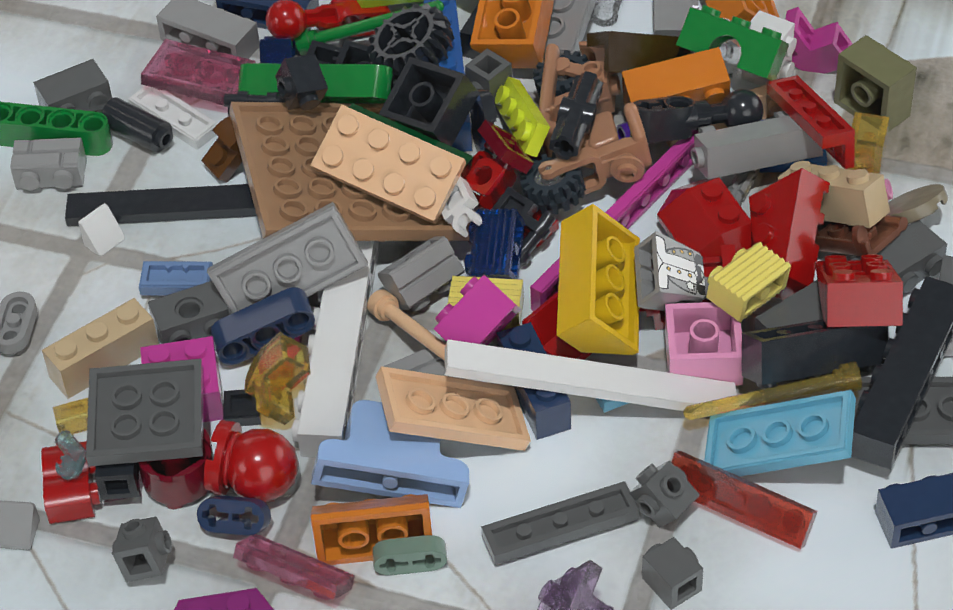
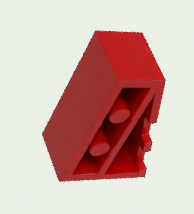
M803 168L749 196L753 245L761 242L763 246H767L768 250H772L774 254H778L779 258H784L785 262H789L791 265L785 289L775 295L776 298L782 301L814 281L815 261H817L819 245L815 244L818 225H823L825 214L820 212L823 194L829 192L830 186L828 181Z

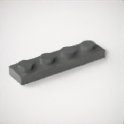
M623 481L481 526V532L494 564L497 565L639 519V509L634 498L629 494L630 490L626 482Z

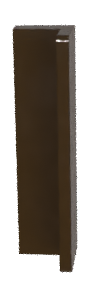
M618 31L587 33V47L604 48V70L606 72L621 73L622 71L695 53L676 45L679 36Z

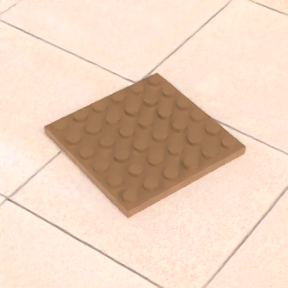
M231 102L229 113L263 239L334 202L356 241L418 242L427 241L435 236H445L449 242L469 241L472 231L470 223L466 226L468 236L465 238L456 232L450 223L444 220L442 213L437 223L433 224L312 169L310 165L341 104L349 107L351 104L320 103L311 110H302L301 108L288 110L286 104L280 102ZM384 104L356 105L379 114Z

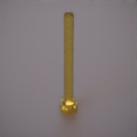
M856 362L840 364L839 369L833 370V374L689 405L685 407L683 414L686 419L695 420L835 388L838 392L846 390L857 392L862 390L861 375Z

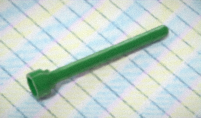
M442 1L428 2L430 7L436 6L441 12L444 10ZM393 12L320 32L306 28L299 37L295 38L297 49L301 56H305L312 40L329 43L374 31V28L383 25L382 19H389Z

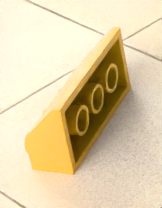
M594 204L561 221L557 336L578 351L584 353L634 355L639 353V307L634 247L640 243V238Z

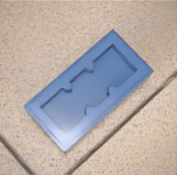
M143 261L139 282L140 295L166 296L212 281L207 273V268L213 266V262Z

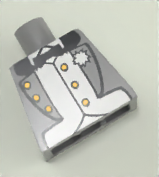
M656 231L634 247L638 307L665 311V304L700 303L707 299L708 277L704 276L703 257L699 252Z

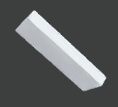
M152 81L128 98V103L169 122L172 126L173 135L197 150L216 136L212 130L218 122Z

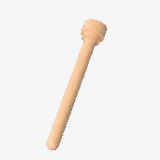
M377 290L369 297L367 309L370 314L380 321L391 320L445 361L446 343L400 310L399 302L394 295L387 290Z

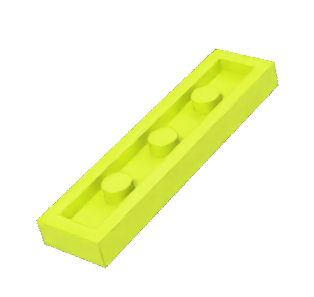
M508 76L504 86L501 85L497 90L495 96L496 108L523 152L537 157L550 126L521 81Z

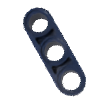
M291 287L219 319L213 324L210 332L213 336L218 359L223 364L235 365L305 334L314 326L315 318L306 292L298 287Z

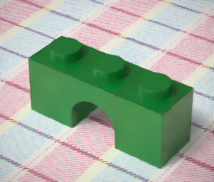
M705 5L702 6L701 11L690 7L677 40V46L697 53L717 47L720 48L724 42L736 39L741 47V56L737 68L770 81L776 80L789 47L788 43L780 40L782 33L763 27L760 33L750 29L751 22L735 16L732 17L731 22L719 18L721 11Z

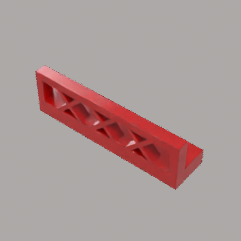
M798 75L767 81V94L844 169L854 168L855 129Z

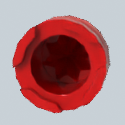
M221 420L217 424L210 440L217 442L213 460H205V490H209V493H214V495L224 496L232 488L238 497L256 498L263 502H272L284 495L294 485L299 462L295 448L283 435L271 429H250L242 434V427L239 422Z

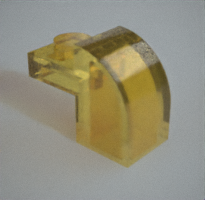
M279 332L257 353L247 372L244 387L246 393L255 397L256 411L284 425L295 417L292 389L311 374L308 347Z

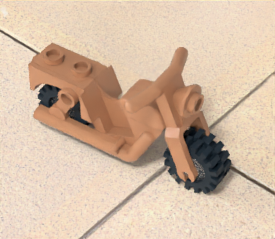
M587 41L579 42L581 54L575 51L573 55H571L570 50H564V55H560L559 47L556 44H548L546 46L545 58H543L544 63L539 62L536 65L537 69L533 71V79L540 99L538 109L550 126L543 143L545 154L541 155L542 160L532 159L534 164L527 174L520 173V184L524 196L535 202L538 206L536 213L541 210V214L552 210L553 215L559 214L558 209L561 208L567 212L570 210V204L575 207L579 204L578 198L583 199L584 195L602 189L607 182L606 179L614 177L618 181L625 183L635 182L641 179L644 173L653 166L645 130L637 106L634 103H627L624 106V113L632 137L619 140L612 112H615L616 95L621 93L620 79L618 73L606 72L604 70V48L587 47ZM585 71L595 73L597 78L603 82V90L599 103H597V112L591 133L585 135L578 156H573L569 160L556 158L555 153L549 149L553 130L556 127L557 114L563 96H568L575 76L582 75ZM581 166L594 169V173L583 178Z

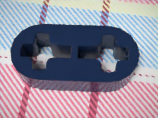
M219 495L201 502L197 509V521L203 529L212 533L249 536L255 535L268 527L271 521V511L268 505L260 499ZM216 507L218 512L228 513V517L216 521V517L210 515L209 511ZM252 509V514L257 515L259 521L252 524L248 518H239V514L246 513Z

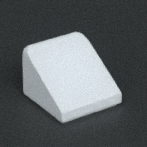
M105 203L78 222L84 246L98 256H103L125 239L120 226Z

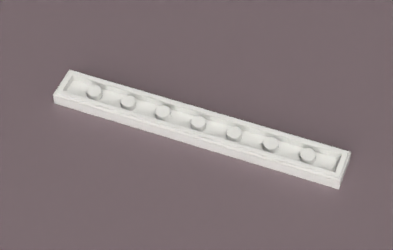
M447 339L445 345V376L706 415L738 410L736 385L733 382Z

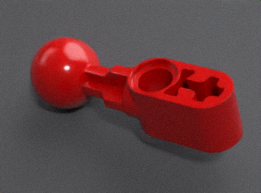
M279 0L268 9L266 26L275 38L289 41L299 37L305 28L308 27L327 30L391 13L388 5L361 8L356 0H331L329 4L318 6L315 9L304 10L300 4L293 0ZM370 31L355 36H368L376 34L375 31Z

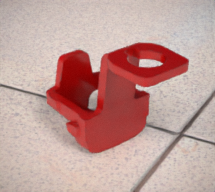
M479 151L474 155L471 170L465 178L471 189L480 194L479 196L474 193L479 203L477 206L491 210L508 186L513 187L517 175L514 169L508 171L499 165L490 153Z

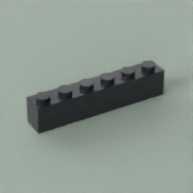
M929 276L925 277L920 289H913L908 302V309L910 310L908 314L903 313L902 326H896V338H889L883 353L885 361L883 365L876 364L870 381V385H872L871 390H864L862 392L857 407L859 414L857 418L854 417L851 457L890 470L953 338V284Z

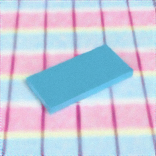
M852 390L710 415L703 476L707 482L851 458L856 403Z

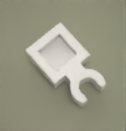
M461 176L442 211L444 220L450 223L456 232L466 238L468 236L466 231L467 224L473 221L480 226L482 218L473 211L479 203L469 183Z

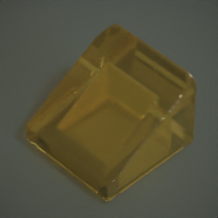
M88 398L53 407L60 437L87 430Z

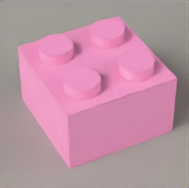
M713 302L665 304L664 333L668 373L733 382L736 386L743 385L741 322L737 321Z

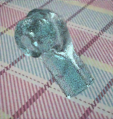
M65 430L60 432L55 438V444L65 454L60 457L62 460L61 464L56 462L55 470L62 478L72 480L82 473L86 462V449L70 431Z

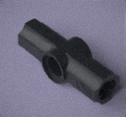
M585 71L582 75L575 76L568 96H563L557 114L556 127L553 130L549 149L555 153L556 158L569 160L573 156H578L585 135L591 133L597 112V103H599L603 90V82L597 78L595 73Z

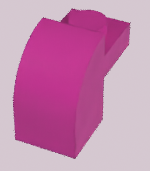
M799 7L788 10L785 20L795 23L794 38L797 39L796 47L792 54V62L795 63V67L802 71L823 74L837 70L839 53L852 45V42L838 22L814 30Z

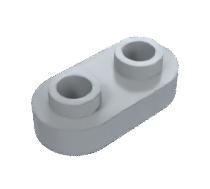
M13 292L4 297L0 303V353H18L29 342L38 311L33 296L27 292Z

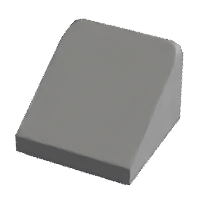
M0 501V548L31 550L40 520L34 503Z

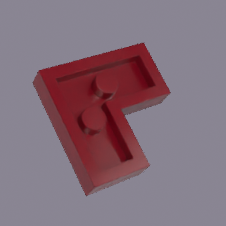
M486 119L479 127L478 132L486 141L484 146L497 155L495 161L508 171L516 168L527 174L534 164L532 159L542 160L540 152L537 157L525 154L514 135Z

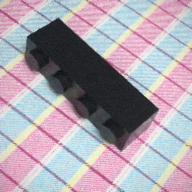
M822 319L742 333V376L756 382L758 387L775 388L779 386V382L783 381L800 383L810 381L811 376L836 377L840 376L842 371L872 370L873 365L877 363L883 364L885 361L883 353L888 342V326L827 327Z

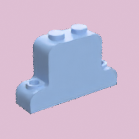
M359 400L352 406L344 440L327 439L320 443L312 470L311 484L394 498L409 494H428V500L431 504L461 508L469 485V468L461 460L443 456L440 453V439L389 432L382 402Z

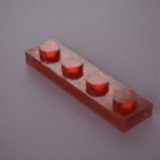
M683 451L674 453L671 463L679 467L686 474L688 482L700 494L694 502L799 549L805 547L818 512L817 510Z

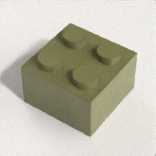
M865 35L838 55L834 103L884 136L911 115L917 67Z

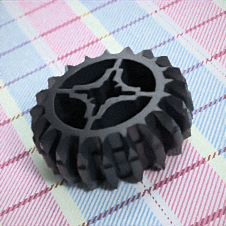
M415 3L410 9L404 6L400 12H393L389 19H382L383 25L374 28L376 35L369 38L370 45L367 51L371 64L385 65L393 69L392 83L395 84L409 57L438 66L440 61L447 60V52L453 49L451 42L455 37L451 23L436 6L430 7L428 3L419 6Z

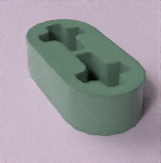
M435 535L382 540L376 543L372 550L373 567L376 572L383 575L435 571L447 563L446 543L441 537Z

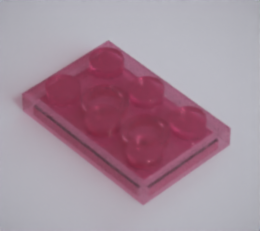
M165 39L142 71L141 85L224 105L225 94H237L240 65L256 63V61Z

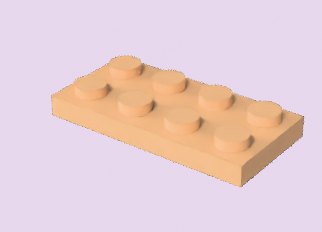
M341 104L310 166L322 174L436 224L466 165V161L464 158Z
M383 366L380 367L375 376L389 432L525 451L531 442L516 390L513 386Z

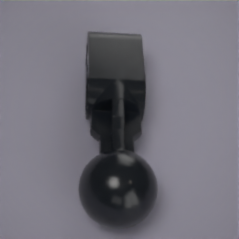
M747 89L734 90L723 99L722 103L709 104L706 100L694 101L684 96L643 99L633 102L637 106L648 143L687 139L699 127L711 124L724 123L727 127L758 122L762 120L764 113L761 99L754 92Z

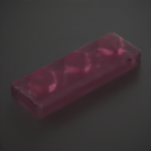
M258 534L251 535L236 543L233 558L245 562L248 568L255 571H266L278 576L280 581L285 584L299 585L311 590L320 599L335 600L350 591L353 586L355 575Z

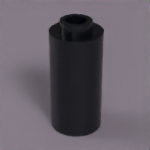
M118 97L110 99L102 109L101 113L107 117L111 131L153 152L162 151L172 142V126L169 122Z

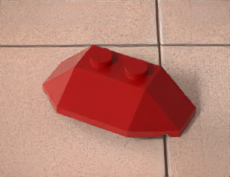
M720 177L701 179L673 189L657 213L658 221L671 239L699 252L702 257L721 256V245L735 244L736 253L742 248L748 250L753 246L751 220Z

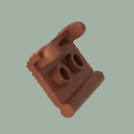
M886 215L871 228H866L864 225L830 222L819 232L817 229L815 244L819 245V251L857 255L859 257L866 254H876L898 237L901 231L906 230L908 220L906 217Z

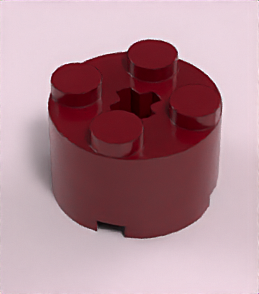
M204 427L203 456L137 462L145 491L151 498L163 503L168 509H179L185 504L198 500L209 491L204 488V466L206 459L213 460L214 453L210 436Z

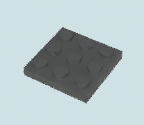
M201 359L89 369L86 444L88 466L203 456V365Z

